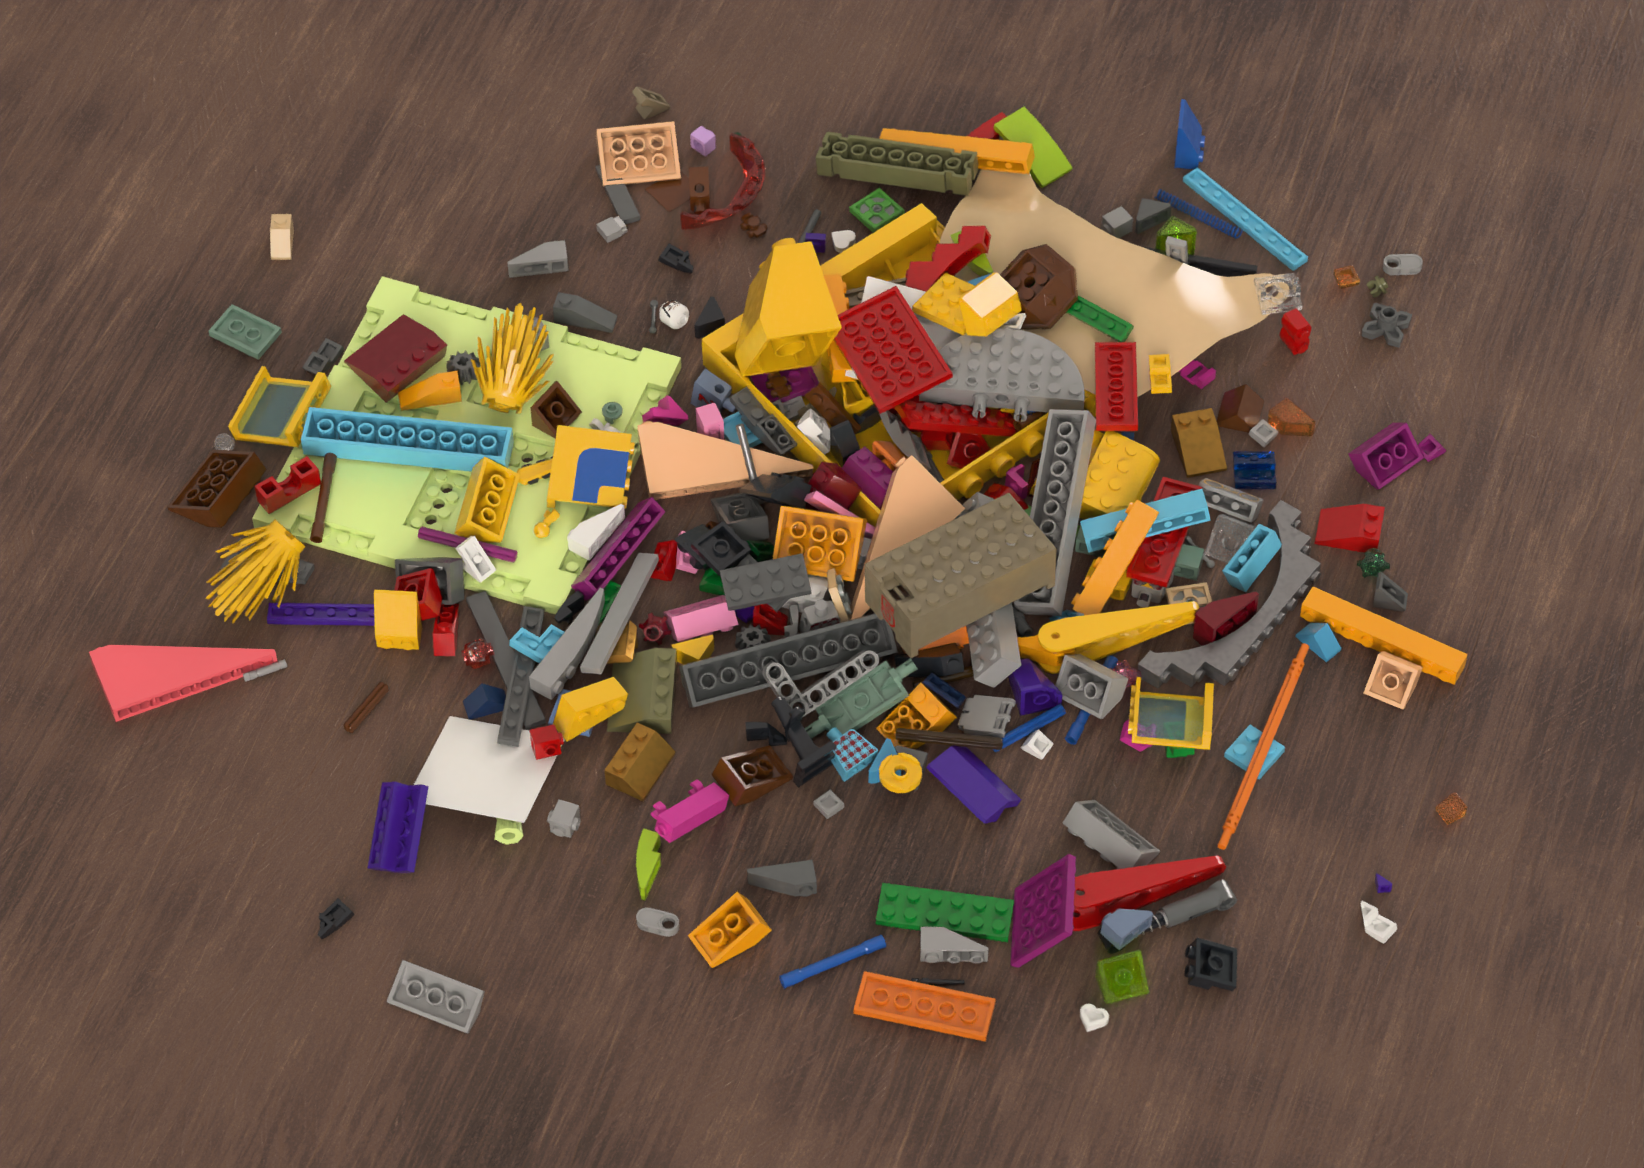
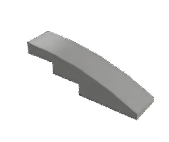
M888 410L881 413L882 422L893 442L907 457L912 455L929 471L931 467L921 438L910 432V429Z

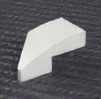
M1362 901L1361 909L1365 932L1384 944L1397 930V924L1379 915L1378 908Z

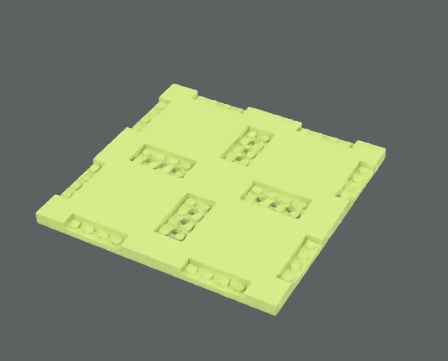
M382 276L366 305L367 312L339 364L334 365L328 376L331 388L320 408L511 427L514 444L508 469L517 472L523 465L536 464L539 460H549L553 456L556 439L532 426L530 408L555 381H558L582 411L569 425L570 427L592 429L589 424L594 418L598 419L605 426L607 422L602 414L603 406L609 402H617L622 406L623 413L621 417L613 420L614 423L610 424V426L621 431L620 433L632 434L631 442L635 443L634 455H629V460H633L632 473L641 454L637 425L643 423L642 415L648 412L650 408L658 407V401L669 395L681 370V357L644 347L640 352L568 332L567 326L541 320L543 325H546V330L549 331V348L540 351L538 356L540 362L536 369L541 368L549 355L554 354V356L550 360L553 363L534 388L545 381L550 382L523 405L521 414H516V410L510 409L508 413L488 408V403L482 405L483 393L478 380L472 379L470 384L468 382L460 384L462 402L401 411L398 394L386 403L344 363V360L404 314L434 331L447 344L445 357L406 388L435 374L447 372V361L450 360V355L456 356L457 351L464 353L466 350L468 354L474 352V355L479 358L477 351L478 337L482 341L487 370L486 346L490 347L492 358L494 317L497 319V330H499L500 315L504 314L505 321L506 310L492 307L490 311L419 291V286ZM509 311V316H510L509 325H510V323H511L512 315L514 314V312H512V311ZM300 443L299 447L293 448L276 481L278 483L284 481L290 474V465L306 456L319 469L320 480H322L324 457L303 455L302 443ZM337 458L321 543H314L310 540L320 485L270 514L259 505L252 518L254 528L267 526L276 519L300 542L395 568V559L461 558L454 547L419 539L418 531L421 527H426L457 535L454 532L471 472ZM525 458L533 459L528 463L523 462V459ZM627 472L626 478H629L631 473ZM550 477L539 479L537 483L532 485H523L518 482L503 539L500 543H488L516 550L518 552L516 561L512 563L488 556L496 571L482 582H478L463 569L464 589L478 593L486 591L489 596L528 607L545 609V612L556 615L562 604L575 593L571 585L590 562L569 550L567 540L569 532L575 529L579 523L613 507L556 501L555 508L547 507V495ZM446 488L452 489V491L448 493L442 492V490ZM437 504L444 505V507L440 509L434 508V506ZM555 509L560 516L549 526V535L543 538L536 537L534 534L535 525L543 522L545 519L544 514L547 510L552 512ZM428 520L436 521V523H433L431 525L427 524L426 522Z

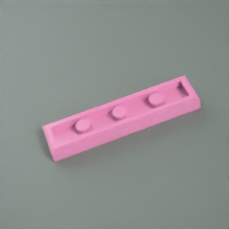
M818 491L807 494L804 499L805 502L822 512L858 517ZM866 523L864 538L872 539L875 527L869 523Z

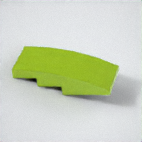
M1025 107L994 124V130L1004 140L1032 143L1035 158L1029 173L1041 188H1044L1072 170V166L1055 141Z

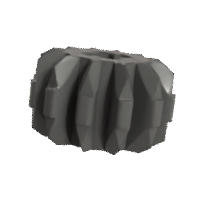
M466 350L464 353L457 351L456 356L450 355V360L447 361V372L457 371L461 385L464 382L470 384L471 379L477 380L471 359L475 361L478 368L481 366L479 358L474 355V352L468 354Z
M750 624L748 628L742 626L741 632L736 634L735 647L739 650L771 641V637L768 635L766 628L761 629L759 624L756 627Z

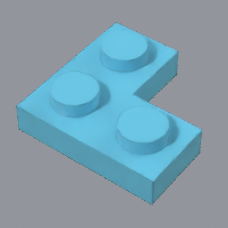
M551 624L538 637L521 627L511 638L509 646L540 664L564 634V631Z

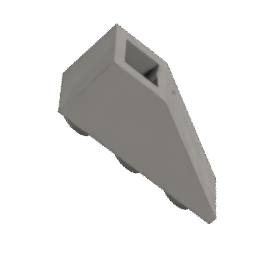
M921 927L920 961L928 963L988 962V947L944 927Z

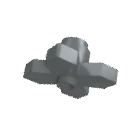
M1374 303L1370 311V317L1373 321L1365 322L1361 336L1373 340L1383 335L1388 345L1399 348L1404 337L1401 329L1409 327L1412 314L1404 311L1397 312L1391 306Z

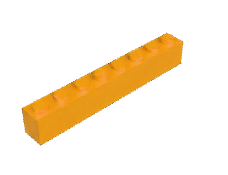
M883 128L879 138L954 149L955 153H961L962 150L977 152L978 169L1029 174L1035 158L1032 143L887 128Z
M1312 587L1302 603L1300 617L1306 621L1328 623L1332 631L1343 635L1345 638L1359 642L1365 647L1379 652L1385 651L1422 666V672L1436 676L1444 682L1455 685L1465 668L1468 654L1318 588Z

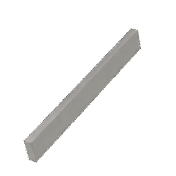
M638 553L580 666L582 673L602 674L659 561L658 554Z

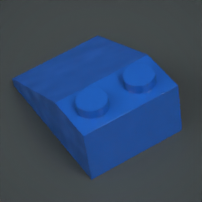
M1181 99L1174 168L1195 169L1198 167L1199 162H1203L1204 150H1200V147L1204 148L1205 136H1201L1202 127L1185 99Z

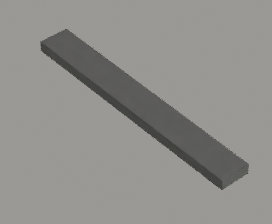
M483 591L466 597V602L506 689H508L515 653L513 648L509 646L507 635L487 592ZM532 689L529 690L523 721L525 730L546 723Z
M524 606L519 630L522 627L540 637L545 609ZM516 649L497 744L519 747L530 690L529 676L534 670L535 661Z

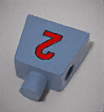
M704 369L694 383L690 404L701 407L715 403L720 414L724 408L732 413L736 411V408L730 402L732 387L709 370Z

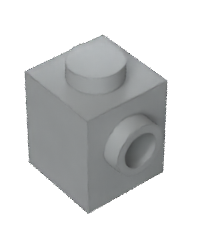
M558 800L554 811L551 810L548 815L547 822L550 824V832L560 837L571 838L574 830H578L581 822L579 805Z

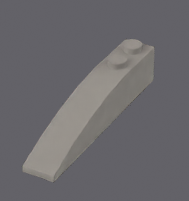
M599 588L529 676L530 689L552 700L556 694L563 690L565 682L574 676L576 668L585 656L594 638L605 603L603 588Z

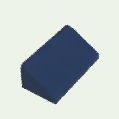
M930 673L922 682L958 709L966 698L962 693L933 673Z

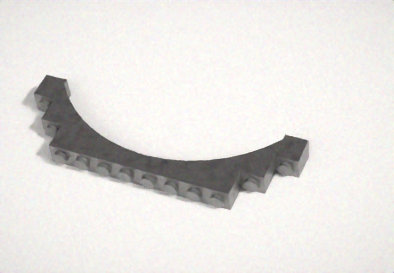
M1280 500L1269 513L1268 526L1276 532L1282 545L1279 549V575L1269 598L1262 608L1239 629L1207 645L1176 652L1154 653L1150 650L1138 664L1137 677H1141L1142 680L1157 689L1163 683L1166 684L1171 676L1190 687L1196 682H1200L1204 675H1207L1223 686L1236 678L1241 666L1245 667L1248 664L1253 652L1257 653L1264 639L1271 637L1276 625L1282 624L1287 612L1294 610L1298 599L1305 597L1312 583L1315 584L1321 576L1319 572L1321 563L1308 556L1311 551V537L1299 531L1302 525V521H1300L1301 511Z

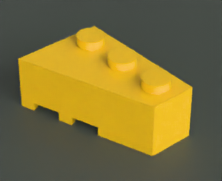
M858 379L856 381L840 382L843 408L851 416L854 413L861 416L874 405Z
M614 677L562 694L553 724H555L557 731L561 732L563 738L568 742L624 709L628 693Z

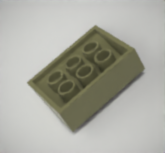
M652 648L635 653V658L632 662L613 663L612 677L625 689L628 696L624 709L608 718L607 732H631L636 723H640L655 730L657 733L672 734L677 673L676 648Z

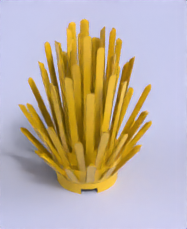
M519 303L515 307L510 325L509 309L506 308L505 321L504 314L500 315L499 331L497 330V319L494 317L492 358L490 347L486 346L487 370L482 341L480 337L477 338V351L481 367L478 368L472 359L471 363L483 393L482 405L488 403V408L504 413H508L510 409L516 410V414H521L523 405L550 382L545 381L534 388L553 363L550 360L554 356V354L549 355L541 368L536 369L540 362V358H538L549 331L545 332L546 325H544L534 344L543 314L539 316L536 327L532 330L536 311L535 307L530 310L528 316L523 315L522 317L523 306Z
M276 519L267 526L231 534L234 537L239 535L248 537L216 551L221 553L229 550V552L220 556V558L224 559L253 544L230 559L227 566L206 582L214 586L230 574L206 597V599H210L215 593L218 594L208 607L213 606L217 608L215 611L216 616H219L224 611L226 616L224 622L237 610L238 613L232 619L233 624L258 593L245 612V616H248L253 609L248 617L250 621L264 598L267 599L283 569V574L272 599L273 603L276 602L277 597L280 595L277 607L280 608L291 571L293 578L292 589L295 591L300 553L305 548V545Z

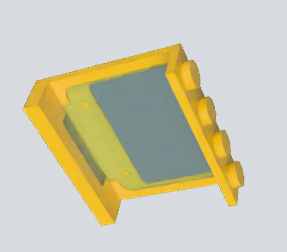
M262 366L228 427L235 440L299 447L309 407H321L331 388V384L326 374L322 372H317L314 380L310 382L274 378L270 376L266 367Z
M1141 677L1136 678V685L1131 686L1128 734H1132V743L1210 750L1214 683H1205L1204 697L1140 692Z

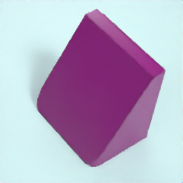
M1431 434L1418 444L1423 457L1428 462L1447 451Z

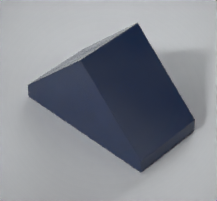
M486 684L479 685L463 700L468 719L472 720L503 711L506 694L503 689Z

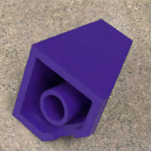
M1029 658L1022 659L1021 666L1008 676L1020 716L1047 711L1059 704L1062 705L1061 691Z

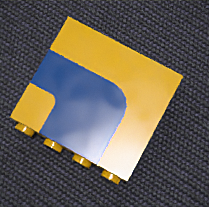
M558 425L547 495V507L555 508L556 501L605 507H615L622 504L624 509H626L628 497L624 496L625 490L629 491L630 478L626 477L627 472L631 473L633 461L629 460V455H634L635 443L631 442L632 434Z

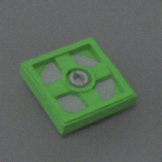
M880 188L849 207V212L873 233L905 214V210Z

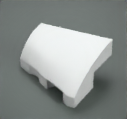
M810 408L801 417L797 427L825 455L830 451V428L826 420Z

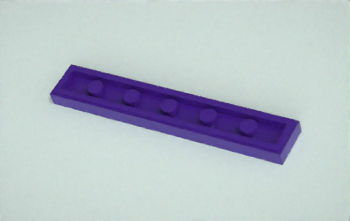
M269 603L267 624L375 626L374 604L281 603L280 608H278V603Z

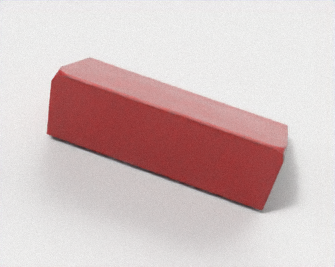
M674 540L659 542L654 554H658L659 561L650 578L672 581L676 570L677 543Z

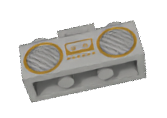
M1208 478L1200 481L1199 486L1203 487L1208 507L1250 523L1258 518L1263 499Z

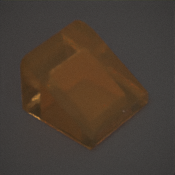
M1456 792L1450 794L1435 807L1447 825L1466 816L1467 812L1466 804Z

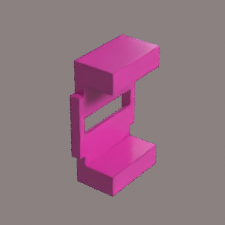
M1192 360L1178 371L1184 379L1192 385L1195 384L1200 389H1203L1216 377V370L1213 368L1208 369L1198 360ZM1199 366L1202 368V370L1195 374L1192 378L1187 377V375H1189Z

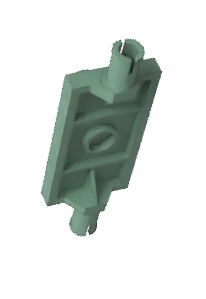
M911 658L895 669L894 667L891 668L887 661L883 662L817 707L815 710L819 714V719L805 727L806 732L812 739L824 730L830 731L834 727H837L842 734H845L850 729L858 730L909 696L901 682L903 678L918 670Z

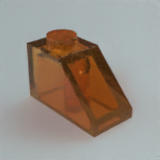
M1287 397L1269 410L1267 423L1279 431L1281 435L1312 436L1314 434L1315 421Z

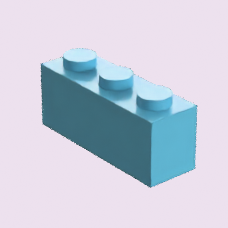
M1261 524L1257 525L1222 570L1229 585L1244 592L1249 589L1282 545L1274 530Z

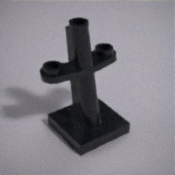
M779 696L772 701L771 705L785 729L787 742L791 741L800 759V762L797 763L793 782L799 788L833 765L830 760L835 757L833 751L837 749V746L831 740L821 748L817 747L800 722L805 714V710L799 706L791 709L786 699Z

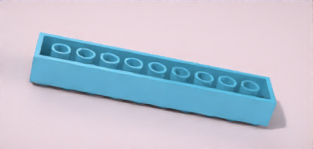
M309 407L301 443L303 455L325 457L326 453H334L337 458L472 472L473 467L483 457H487L508 468L514 439L511 427Z

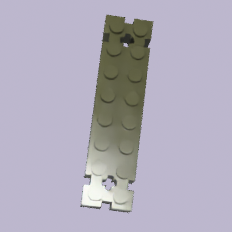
M826 132L822 141L823 147L819 148L816 155L817 175L833 177L835 174H840V178L944 193L947 190H953V194L966 196L969 195L972 180H975L978 172L977 152L962 150L961 153H955V150L950 148L849 135L848 138L842 137L841 133Z

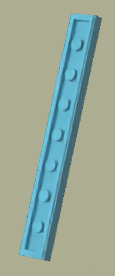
M1198 167L1183 177L1185 184L1292 271H1295L1308 261V256Z

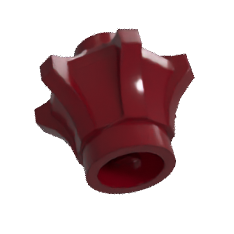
M652 612L648 613V619L644 623H639V628L643 630L645 635L643 640L645 642L648 640L656 641L658 645L662 644V639L672 633V630L668 629L666 623L668 617L664 616L662 618L654 616Z

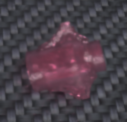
M1127 660L1117 661L1116 666L1110 668L1129 678L1126 688L1136 685V678L1141 677V671L1131 667Z

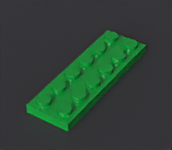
M882 883L876 925L921 931V927H944L964 937L1008 942L1014 900Z

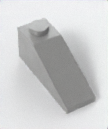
M565 240L545 242L508 261L509 278L568 271Z

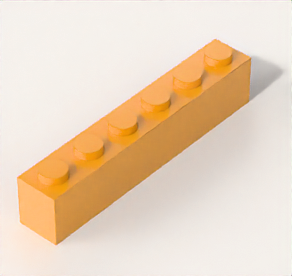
M841 274L823 275L837 315L848 310L849 298H845L846 282H842ZM833 340L826 350L832 383L856 381L857 379L845 376L846 370L852 369Z
M1138 499L1135 503L1131 502L1125 511L1128 514L1124 521L1120 520L1114 530L1117 532L1113 540L1109 538L1103 548L1106 550L1103 558L1099 556L1094 563L1093 568H1095L1093 575H1087L1082 584L1085 587L1081 594L1077 593L1071 602L1074 605L1072 609L1075 612L1084 613V615L1101 613L1159 515L1158 511Z

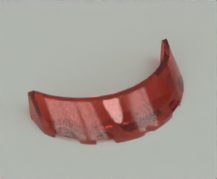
M731 133L729 136L730 151L739 160L744 173V182L729 206L721 210L707 209L699 215L682 211V229L701 228L717 223L741 212L757 198L765 181V163L763 157L749 138Z

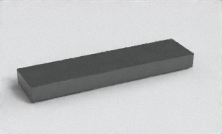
M600 165L595 166L596 172L603 185ZM617 178V179H609V180H607V181L623 180V179H622V178ZM625 183L603 186L617 216L621 218L625 225L640 220V214Z

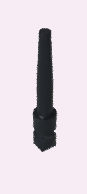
M911 979L913 982L928 985H958L965 983L964 980Z

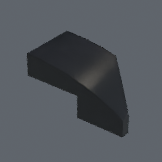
M339 898L323 913H319L320 931H318V936L321 939L331 935L355 915Z

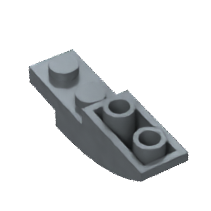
M747 387L730 397V402L742 415L741 420L773 452L782 456L797 446L795 440L773 413L769 415Z

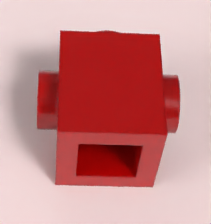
M555 724L529 730L531 747L536 760L561 754L560 745H564L562 733L557 732Z

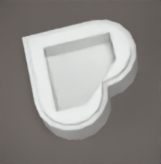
M851 230L832 232L834 249L839 253L848 249L849 246L855 243V233Z
M1085 1004L1080 1009V1018L1087 1032L1107 1025L1109 1014L1105 1009L1096 1008L1092 1004Z

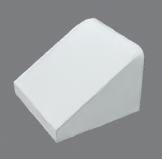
M1038 729L1029 735L1021 749L1042 760L1054 743Z

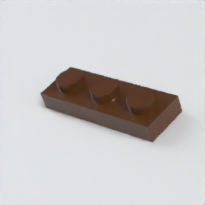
M821 382L804 395L832 427L849 420L854 434L861 429V426Z

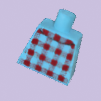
M834 727L826 735L837 746V749L833 751L835 757L831 762L844 782L874 762L878 754V749L854 729H850L845 734H842L837 727Z

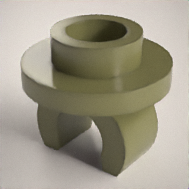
M1377 275L1375 276L1376 281L1372 280L1367 283L1370 290L1376 287L1370 292L1373 297L1379 296L1381 292L1387 293L1386 289L1389 286L1384 277L1380 278Z

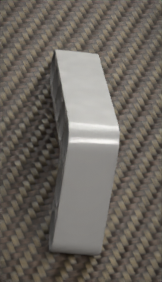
M863 650L801 693L784 667L779 663L766 664L762 674L777 697L785 698L791 709L796 702H799L805 710L804 716H806L873 670L879 663V657L874 651ZM866 654L872 657V662L869 666L863 663V657ZM773 666L778 668V676L776 678H771L769 675V670ZM852 666L855 670L851 678H848L845 674L846 668ZM831 678H835L837 681V686L833 690L828 687V681ZM784 684L790 687V693L787 696L781 694V687ZM813 690H817L820 694L816 702H813L810 698Z

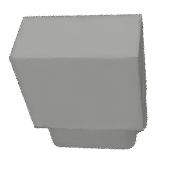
M619 216L615 218L610 217L597 224V231L607 243L628 232L625 223Z

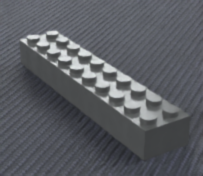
M874 613L680 665L679 669L689 707H697L770 687L762 674L764 666L768 663L781 664L793 681L834 670L863 650L874 651L878 657L897 653L892 629L884 619L880 620ZM869 654L863 657V661L872 659ZM775 666L769 670L771 678L778 676V668Z

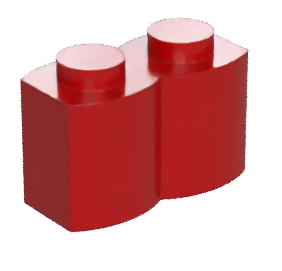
M1296 308L1284 313L1281 320L1283 327L1280 330L1281 340L1293 355L1304 353L1308 349L1310 343L1308 337L1311 333V325Z

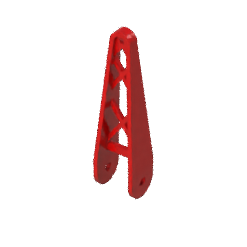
M1217 855L1075 877L1074 912L1078 913L1079 917H1073V931H1082L1102 925L1103 918L1108 913L1112 914L1118 909L1137 910L1219 876L1226 870V865L1222 857ZM1082 891L1084 892V895H1077L1076 892Z

